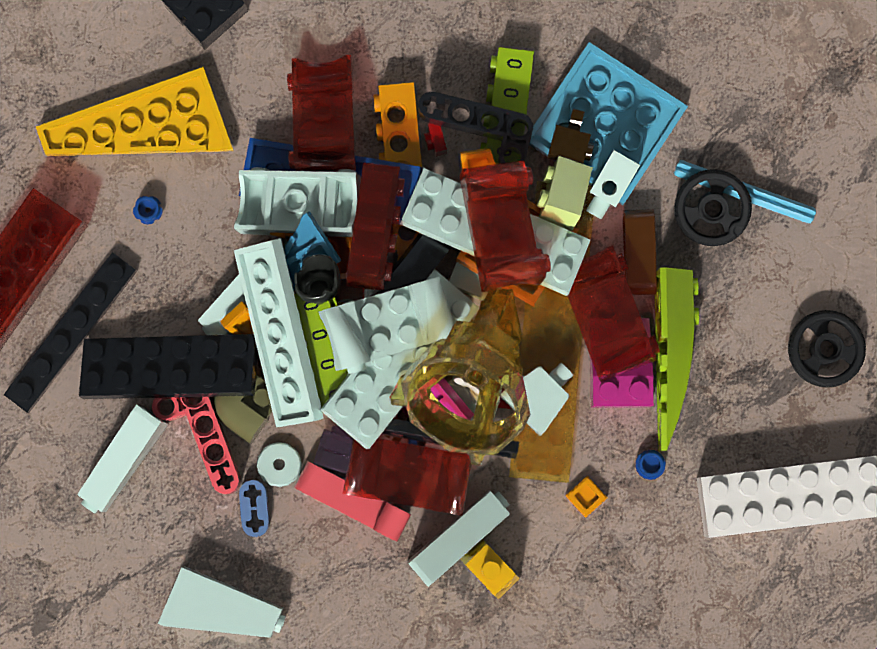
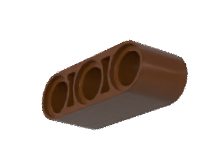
M654 209L623 210L625 295H656Z

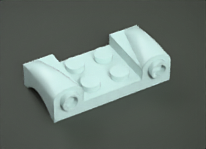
M254 167L251 170H239L241 198L234 229L240 234L270 235V232L294 233L301 221V217L310 211L327 236L357 237L362 178L356 171L350 169H339L338 172L269 171V169Z
M440 277L319 311L320 318L324 323L331 342L335 370L339 371L347 368L348 374L365 370V363L423 345L433 343L434 348H439L452 344L451 337L457 336Z

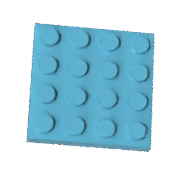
M588 42L534 124L529 145L545 156H548L556 125L568 128L573 109L584 111L580 131L591 134L589 143L594 144L590 161L584 160L583 163L593 167L589 180L591 186L596 182L614 150L640 165L619 201V204L623 206L688 106ZM607 181L603 191L608 195H612L616 184L613 181Z

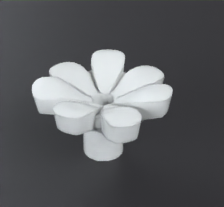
M469 371L466 373V376L458 374L454 380L448 382L459 397H462L461 399L466 405H470L471 400L476 405L482 404V396H485L486 388L483 385L477 384L478 375L475 372Z

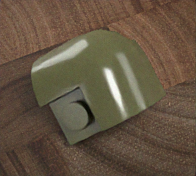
M256 375L255 396L214 397V409L218 419L228 429L249 444H252L272 413L265 380Z

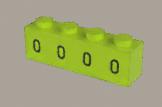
M498 48V55L491 56L490 73H495L494 85L488 84L486 102H492L491 106L527 115L534 51ZM492 115L484 117L483 125L488 129L495 128L499 123L497 118ZM520 122L514 123L511 126V130L515 135L522 136L524 135L525 125ZM487 138V143L481 142L480 149L490 148L494 161L499 165L498 157L502 141ZM509 151L504 154V160L507 164L515 165L520 162V156L514 151Z
M296 293L294 296L322 408L348 375L347 368L339 371L335 370L331 342L319 315V311L338 306L336 297L319 305L305 302Z

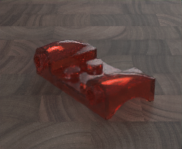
M344 55L337 60L324 63H314L299 58H292V73H287L288 91H292L293 151H289L290 169L313 172H338L339 169L355 171L354 86L351 55Z
M524 161L464 168L459 178L481 292H488L510 285L541 284L546 278V272L551 270L549 255L543 254L542 249L536 247L526 197L529 185L533 184L531 167H526Z
M613 245L582 260L570 293L567 295L600 382L657 361L655 354L660 353L655 336L648 337L623 271L629 269L623 253L616 254Z
M353 438L343 494L463 516L474 456L468 455L469 449L451 445L450 451L381 438H377L370 449H365Z

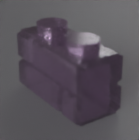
M332 425L330 431L323 430L313 464L372 481L382 447L376 445V440L370 449H365L354 438L349 437L348 433L342 428Z

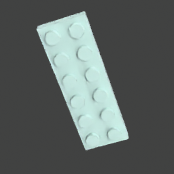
M423 168L400 222V225L565 296L570 293L590 243L588 238L426 168Z
M281 238L234 250L276 428L324 419L323 413L320 411L321 402L314 380V372L308 355L307 343L302 330L300 314L297 309Z
M434 269L426 280L440 277L457 336L451 337L453 343L480 308ZM433 343L365 363V370L346 376L320 411L365 449H370L451 344L434 348Z

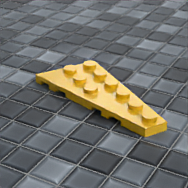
M204 67L36 126L46 156L234 151Z

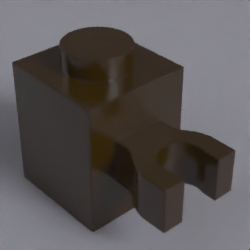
M573 109L568 128L556 125L547 156L548 159L556 161L558 156L581 164L584 163V160L590 161L594 144L589 143L591 134L580 131L584 111Z

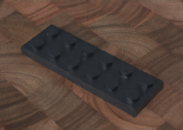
M254 334L84 339L79 397L82 399L255 396L258 350Z

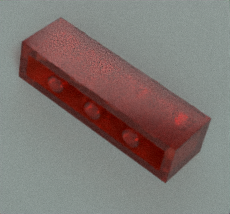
M372 163L363 164L346 275L347 287L384 291L385 281H391L393 263L388 262L389 253H395L397 234H392L394 224L399 225L401 217V206H396L398 196H404L405 179L400 178V167Z

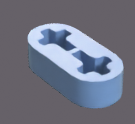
M246 481L239 491L242 528L249 536H262L267 532L270 524L267 490L260 481ZM250 485H255V488L262 492L261 496L256 497L257 507H252L251 498L245 496V491L250 490ZM252 510H257L258 519L264 521V526L259 527V532H254L253 527H248L247 525L248 521L253 519Z

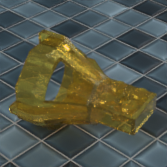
M490 288L485 299L480 302L475 318H472L471 322L456 321L448 337L435 341L409 367L407 373L400 377L389 397L391 405L406 406L410 423L449 452L469 453L472 465L480 466L485 455H497L524 430L531 415L519 344L523 337L513 289ZM447 375L465 376L466 381L470 385L479 388L473 420L460 417L444 407L434 396L431 388ZM502 388H504L513 402L515 411L505 419L494 422Z

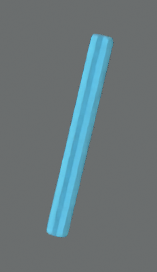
M679 160L674 175L687 180L695 173L708 169ZM708 180L699 183L702 186L710 188ZM744 183L750 194L752 204L805 223H811L816 215L814 207ZM731 185L727 186L723 191L727 195L740 199L737 191Z

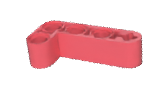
M188 397L155 398L152 403V411L159 419L172 421L187 416L214 489L222 494L236 492L241 485V476L221 422L216 415L212 398L203 397L202 401L197 405L190 404ZM165 399H171L174 402V411L170 415L164 416L160 411V404ZM204 416H209L213 420V428L208 433H202L198 428V422ZM214 444L221 445L224 450L223 457L218 461L211 460L208 454L210 447ZM229 462L230 466L223 468L227 476L234 477V481L230 482L231 488L228 489L224 485L220 486L219 481L223 479L221 470L214 472L213 466H222Z
M307 461L294 486L297 490L367 525L398 542L412 515Z

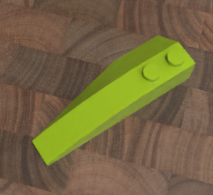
M663 267L656 271L657 289L656 295H654L658 451H667L680 416L692 362L694 325H699V308L694 307L693 295H698V278H693V270Z

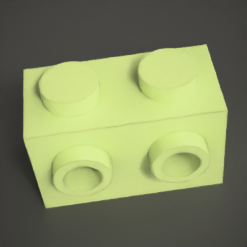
M558 156L553 166L548 165L543 177V182L547 183L546 189L541 190L537 201V207L541 208L539 218L572 231L582 214L593 167Z

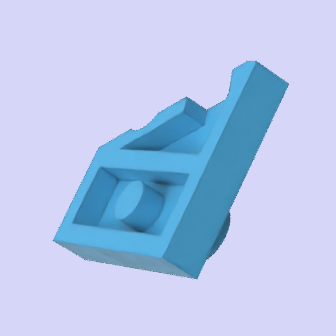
M310 211L301 217L298 227L290 237L284 250L293 292L296 290L295 273L302 269L303 260L306 257L322 254L330 256L336 263L341 261V258Z

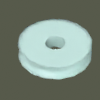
M276 442L269 444L263 448L258 456V474L263 481L271 486H287L294 482L301 472V457L297 450L287 443ZM282 459L285 462V467L282 470H276L274 467L275 460Z

